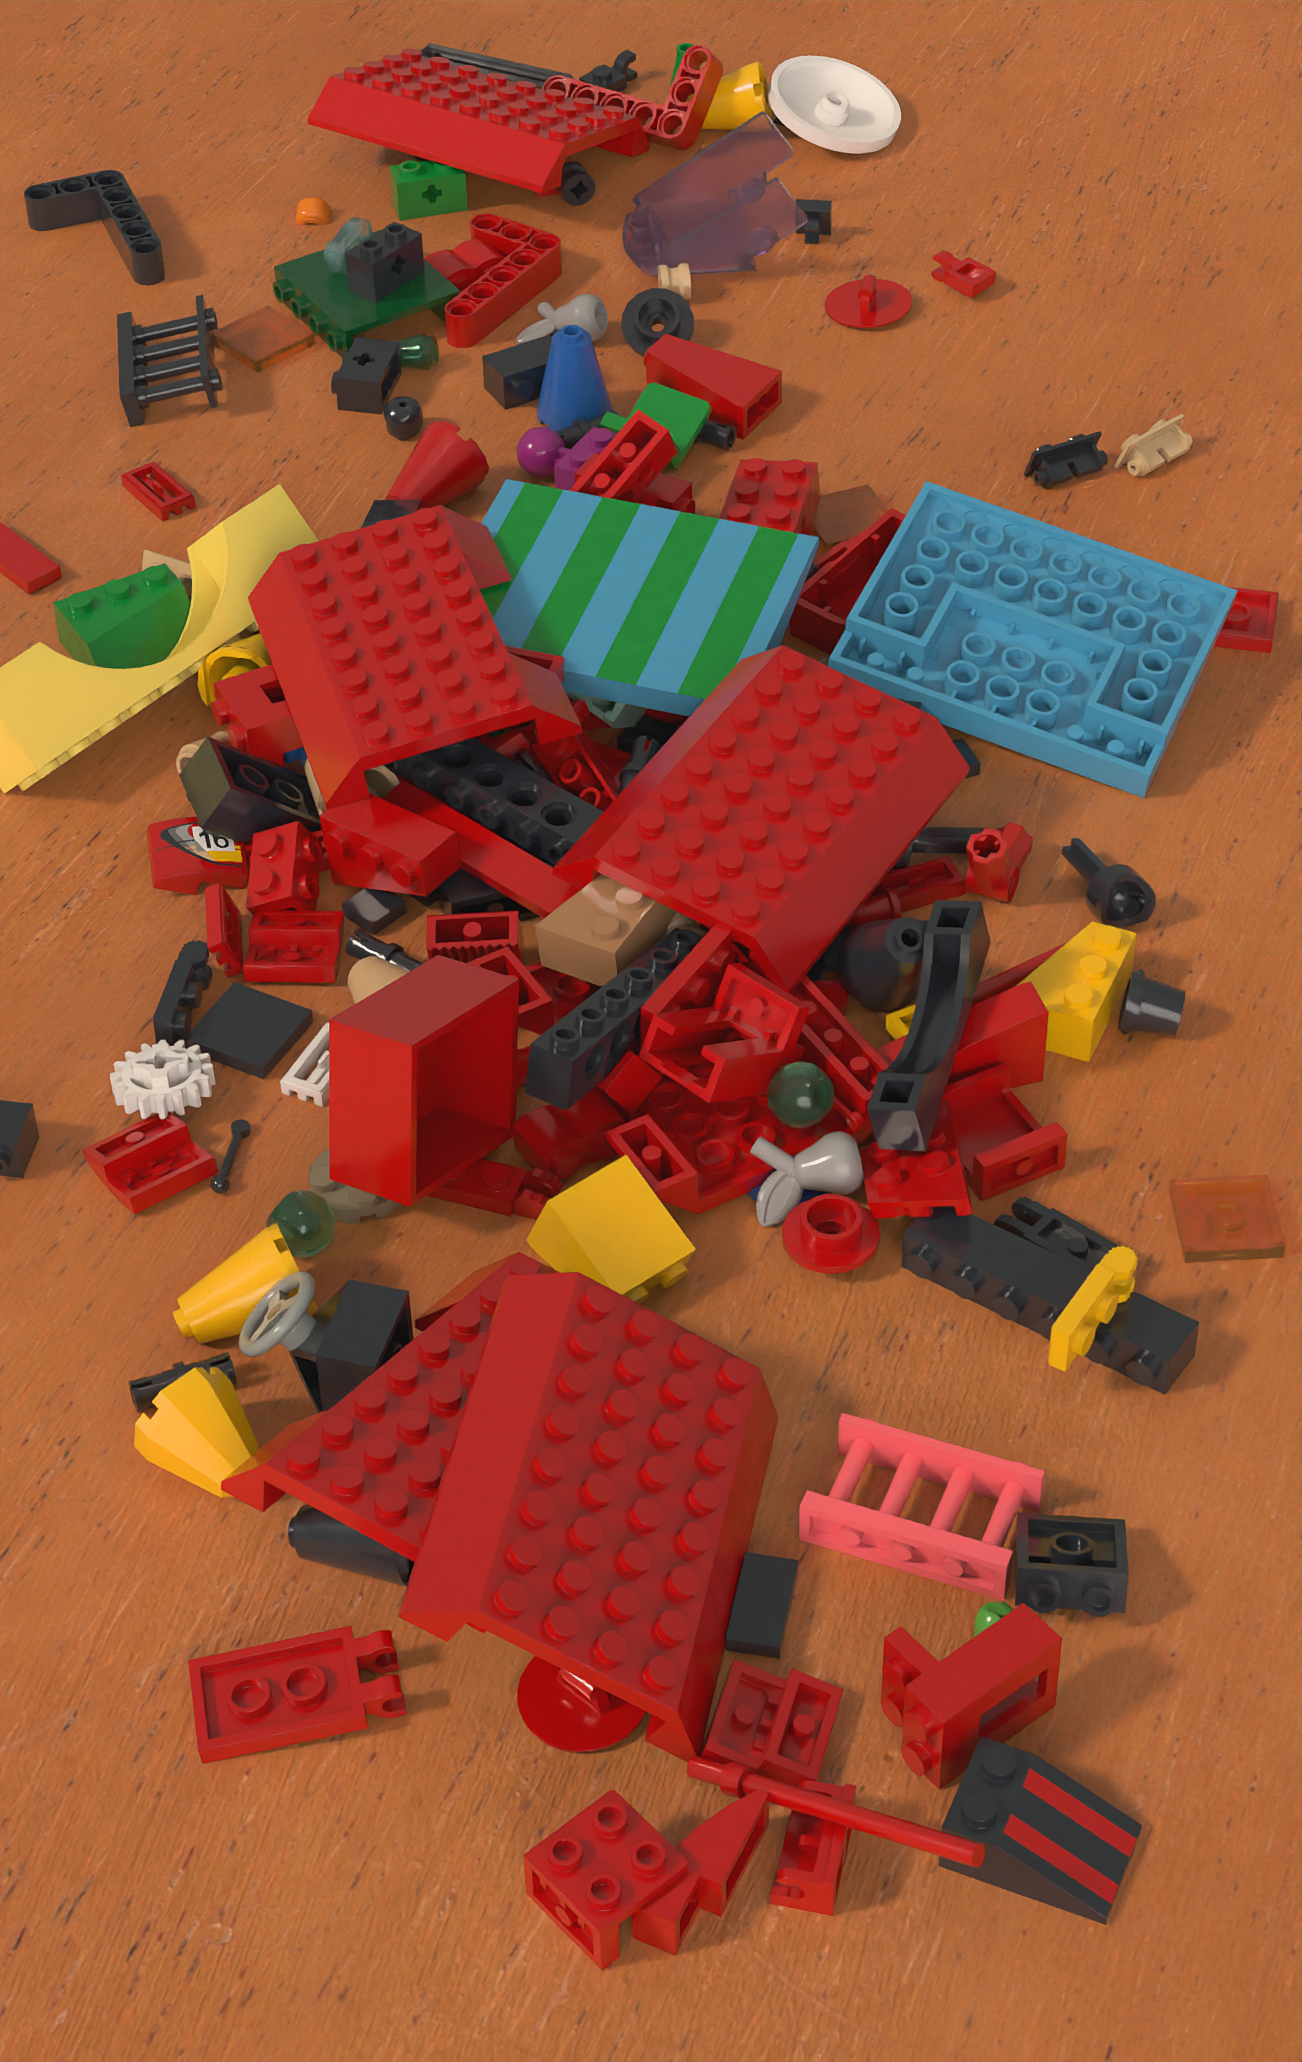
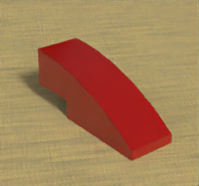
M758 1789L729 1804L699 1825L675 1847L687 1859L688 1871L632 1914L633 1939L676 1955L700 1909L722 1917L769 1827L768 1792Z

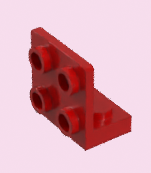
M615 1790L608 1791L523 1855L526 1894L602 1971L620 1957V1923L688 1871L687 1859Z

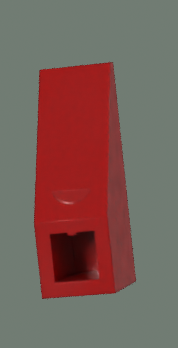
M579 733L540 745L539 741H537L532 746L555 784L603 812L619 796L609 764L593 740L585 733Z

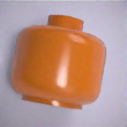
M303 198L296 207L295 222L301 225L315 223L316 225L326 224L330 220V206L321 198Z

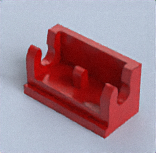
M802 1781L799 1783L800 1788L856 1805V1785L845 1783L844 1786L817 1781ZM791 1810L774 1884L771 1888L770 1904L833 1916L853 1829Z

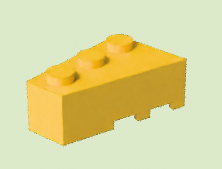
M1092 921L1018 984L1032 982L1049 1012L1046 1039L1047 1051L1090 1062L1133 970L1136 933Z

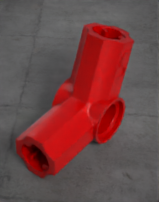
M1008 822L1006 826L996 830L985 828L978 834H971L966 847L969 861L964 884L966 892L1006 903L1011 902L1018 886L1020 870L1026 862L1033 844V837L1025 831L1022 825Z

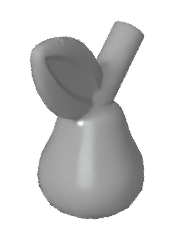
M594 294L578 295L557 309L548 302H542L537 310L545 319L533 323L524 329L517 337L516 343L519 345L550 335L555 330L558 331L567 325L580 326L589 332L592 342H595L605 334L607 329V309L603 301Z
M841 1131L823 1136L795 1157H792L761 1136L750 1151L751 1154L776 1169L764 1181L757 1196L756 1214L762 1227H771L784 1221L787 1214L798 1206L803 1189L847 1195L860 1188L864 1180L856 1140L850 1134Z

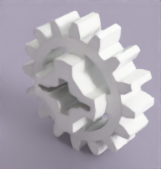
M160 1040L158 1044L152 1045V1048L146 1043L141 1044L142 1052L137 1054L127 1051L125 1053L126 1062L116 1061L114 1063L115 1072L110 1073L112 1091L117 1106L124 1105L125 1113L127 1114L140 1110L142 1119L148 1118L152 1113H158L160 1119H166L168 1112L173 1114L174 1111L181 1116L185 1114L184 1107L187 1105L199 1108L202 1105L200 1097H211V1086L216 1084L209 1053L201 1054L200 1046L197 1044L186 1049L184 1040H179L174 1046H169L166 1040Z

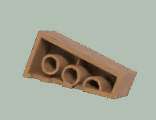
M601 874L534 926L541 966L599 986H604L665 937L668 926L677 911Z

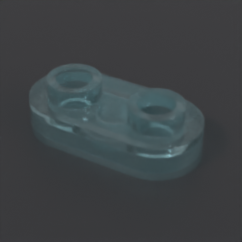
M352 217L342 226L332 241L327 243L324 250V261L331 272L347 275L345 252L372 236V225L369 220Z

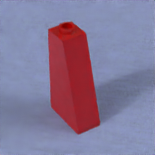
M664 334L645 353L644 366L646 367L647 384L657 383L707 401L712 409L708 419L736 427V437L744 440L782 403L781 370L668 334Z
M1032 982L1022 983L971 1006L947 1085L1003 1063L1011 1071L1010 1088L1043 1081L1049 1012ZM907 1035L875 1049L889 1066L898 1056Z

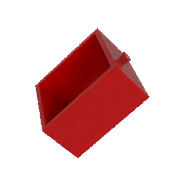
M437 955L329 1019L330 1180L411 1207L513 1137L512 1124L516 1121L519 979Z

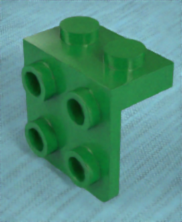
M649 383L627 418L607 411L600 425L604 429L618 433L639 409L669 430L677 453L665 467L677 471L710 416L712 409L707 401L657 383Z

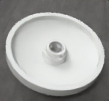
M810 55L788 59L775 69L768 86V101L778 119L803 139L833 151L862 154L880 150L891 143L901 122V110L892 92L867 71L842 60Z

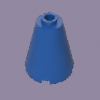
M577 325L564 326L554 333L537 405L538 422L540 425L544 422L548 425V428L554 431L571 426L576 419L583 418L588 420L612 410L591 335L588 331Z

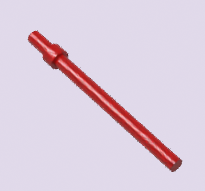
M695 1755L689 1760L687 1765V1774L690 1778L719 1786L723 1794L737 1799H741L760 1789L769 1793V1803L975 1868L980 1867L985 1858V1846L981 1843L758 1775L755 1767L743 1763L730 1761L727 1764H723Z

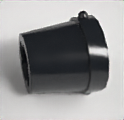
M1138 969L1136 972L1131 971L1121 1005L1118 1029L1124 1035L1134 1030L1175 1036L1183 1011L1186 991L1147 978L1142 969Z

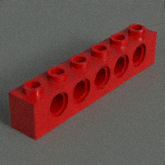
M638 409L569 491L635 503L677 453L669 430Z

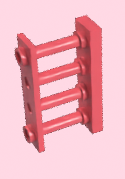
M842 1413L839 1419L838 1454L846 1456L829 1496L806 1491L800 1504L799 1540L1004 1601L1011 1581L1013 1551L1003 1548V1545L1019 1507L1035 1512L1040 1511L1045 1471L1030 1467L1022 1462H1012L883 1425L872 1419L859 1418ZM866 1463L896 1471L879 1511L849 1503ZM917 1477L947 1486L930 1526L900 1518ZM967 1492L998 1501L982 1541L951 1533Z

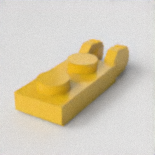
M1118 1245L1116 1248L1112 1247V1250H1109L1108 1254L1095 1266L1053 1324L1048 1356L1050 1366L1066 1372L1077 1355L1085 1356L1093 1343L1099 1323L1107 1324L1114 1315L1118 1303L1126 1302L1130 1297V1292H1133L1135 1284L1132 1274L1133 1270H1136L1138 1262L1137 1253H1134V1250H1131L1130 1247H1124V1245L1122 1247Z

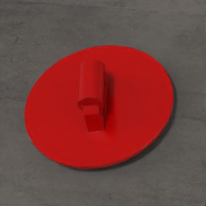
M870 274L864 276L861 280L848 282L837 287L825 300V311L832 320L844 326L854 328H875L889 325L903 318L912 306L911 294L905 287L889 280L877 279Z
M536 1655L525 1667L517 1688L518 1709L526 1727L543 1743L567 1752L587 1753L609 1748L633 1733L647 1712Z

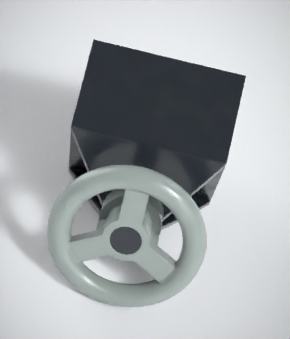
M306 1271L292 1273L273 1286L252 1310L240 1333V1351L248 1357H256L268 1352L280 1343L289 1351L297 1372L316 1410L320 1413L336 1405L414 1339L409 1291L350 1279L311 1316L306 1310L314 1295L315 1280ZM299 1287L297 1295L285 1301V1296Z

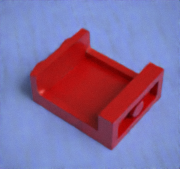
M1004 1063L946 1085L942 1101L948 1099L954 1115L967 1184L981 1201L1065 1168L1068 1134L1058 1122L1045 1127L1038 1123L1011 1091V1071Z

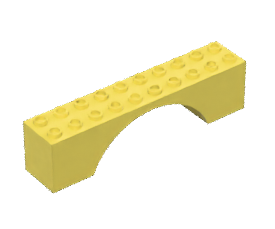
M280 484L222 521L187 548L192 574V599L189 615L178 643L164 661L140 668H102L72 660L55 652L45 644L38 642L0 667V789L4 794L16 785L23 792L196 673L208 655L214 650L245 639L259 629L248 601L250 593L280 552L293 549L301 544L319 541Z

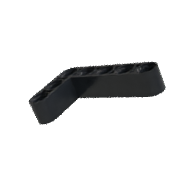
M103 170L36 184L24 191L28 223L31 229L49 231L101 220L136 283L148 286L158 284L164 280L165 270L161 242L121 172Z

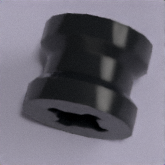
M569 161L563 164L561 186L556 189L562 194L567 203L579 206L592 198L595 192V182L583 165L579 162Z

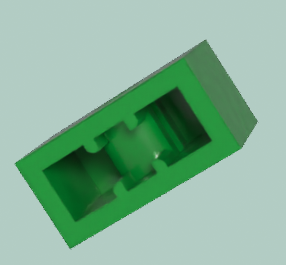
M431 160L421 162L405 161L400 165L389 166L392 204L399 221L468 210L464 170Z

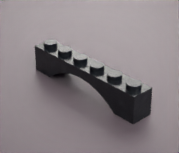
M935 900L924 935L920 986L910 1029L895 1061L887 1069L879 1072L867 1108L879 1149L927 1150L991 943L981 901Z

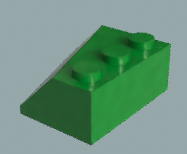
M164 563L148 567L141 572L121 579L111 580L93 589L71 594L67 598L53 602L60 643L75 661L102 668L129 669L153 665L164 661L169 656L185 628L191 603L182 582Z

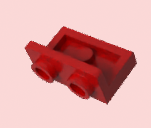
M299 821L253 834L246 909L251 914H254L255 910H283L294 907L297 911H316L317 898L320 894L318 882L323 848L319 839L311 834Z

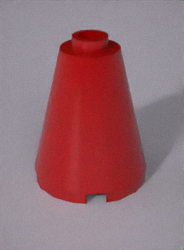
M443 420L433 421L422 433L386 495L385 500L421 499L422 509L439 505L445 507L483 483L486 479L484 476L489 472L486 457L471 437L465 441L456 434L460 428Z

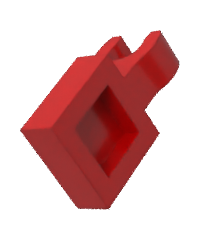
M942 250L933 256V260L940 263L941 266L932 271L931 276L939 282L944 281V284L954 288L963 295L973 298L995 284L996 271L970 257L961 261L946 250Z

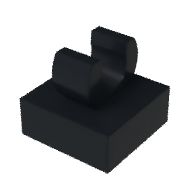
M796 199V234H805V244H819L820 235H831L832 201Z

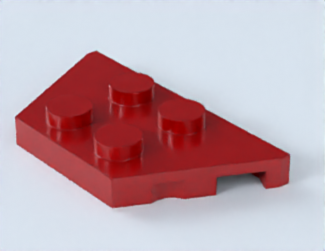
M948 1099L941 1101L926 1151L879 1149L877 1141L860 1151L867 1202L874 1219L896 1218L902 1215L930 1217L933 1213L932 1207L954 1206L958 1216L973 1214L954 1115Z

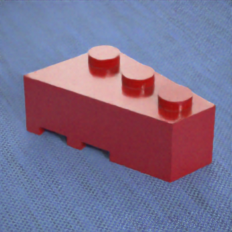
M370 793V798L327 809L319 815L333 884L427 896L461 867L455 831Z

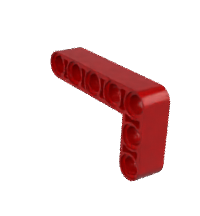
M701 44L691 46L683 55L664 105L561 75H555L546 80L542 90H560L566 92L565 97L572 99L589 98L595 101L594 105L600 107L617 106L623 108L625 114L637 117L649 142L684 151L691 148L699 136L721 80L723 65L706 46ZM707 61L705 67L699 70L701 64ZM694 93L693 98L686 102L687 98ZM652 117L651 122L645 125L646 121ZM682 125L680 131L674 134L675 129Z
M484 213L474 216L470 220L471 239H483L505 258L446 304L445 320L448 344L456 348H469L476 345L562 275L561 239L559 236L495 214Z

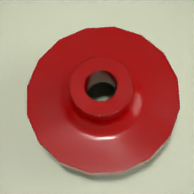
M823 1194L800 1203L787 1214L782 1226L783 1247L793 1261L808 1270L824 1274L846 1273L862 1267L874 1257L880 1244L879 1223L876 1218H873L871 1211L858 1202L837 1194Z

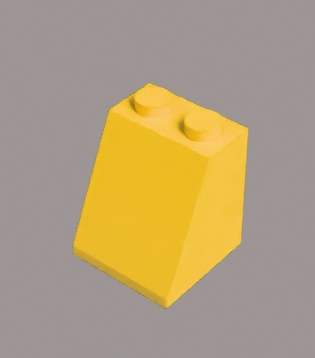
M627 1155L548 1200L526 1239L530 1247L555 1270L561 1273L580 1272L638 1304L646 1300L649 1296L647 1291L659 1283L664 1288H667L680 1280L688 1272L685 1265L696 1250Z

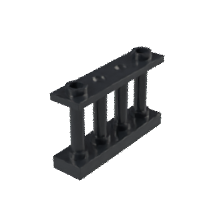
M203 295L196 296L197 315L143 327L142 324L136 325L131 311L117 314L119 396L130 427L145 424L144 408L150 407V403L200 391L206 392L211 408L218 407L217 391H222L223 385L219 370L215 366L213 330H217L219 327L213 307L207 308ZM198 330V335L144 347L147 346L149 341ZM199 350V355L146 367L148 362ZM200 371L201 376L149 387V382Z

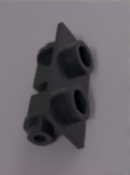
M1099 431L1086 436L1078 434L1067 442L1054 446L1050 444L1040 446L1031 454V458L1023 473L1024 476L1033 475L1037 486L1042 485L1047 488L1071 480L1073 475L1069 466L1072 467L1077 478L1101 471L1103 466L1108 463L1105 451H1099L1097 448L1102 433Z

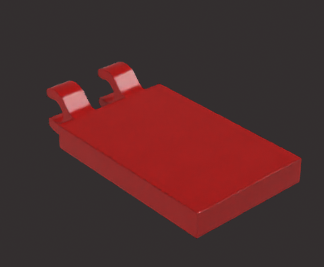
M352 1626L188 1660L197 1745L202 1764L368 1729L367 1714L390 1719L407 1713L399 1675H385L374 1681L361 1682L359 1669H367L375 1673H390L399 1669L396 1647H394L391 1630H379L368 1636L354 1638Z

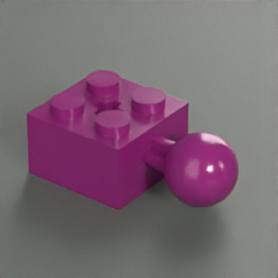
M546 427L532 428L524 433L518 442L517 459L523 470L530 475L547 477L555 473V488L569 491L575 484L574 473L594 453L600 454L617 433H613L608 429L593 427L570 450L565 447L563 439L554 430Z

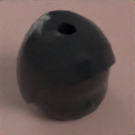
M404 396L395 397L386 403L384 417L389 434L400 441L416 436L423 424V411L418 401L412 397Z

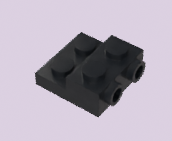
M1017 1512L1015 1606L1024 1603L1039 1613H1049L1056 1608L1083 1610L1095 1617H1103L1111 1612H1126L1129 1574L1125 1519Z

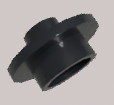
M651 288L638 293L627 303L622 314L621 329L626 343L637 354L645 356L647 349L664 334L690 341L694 332V315L689 303L680 294L666 288ZM656 324H661L664 326V329L656 332L652 327Z

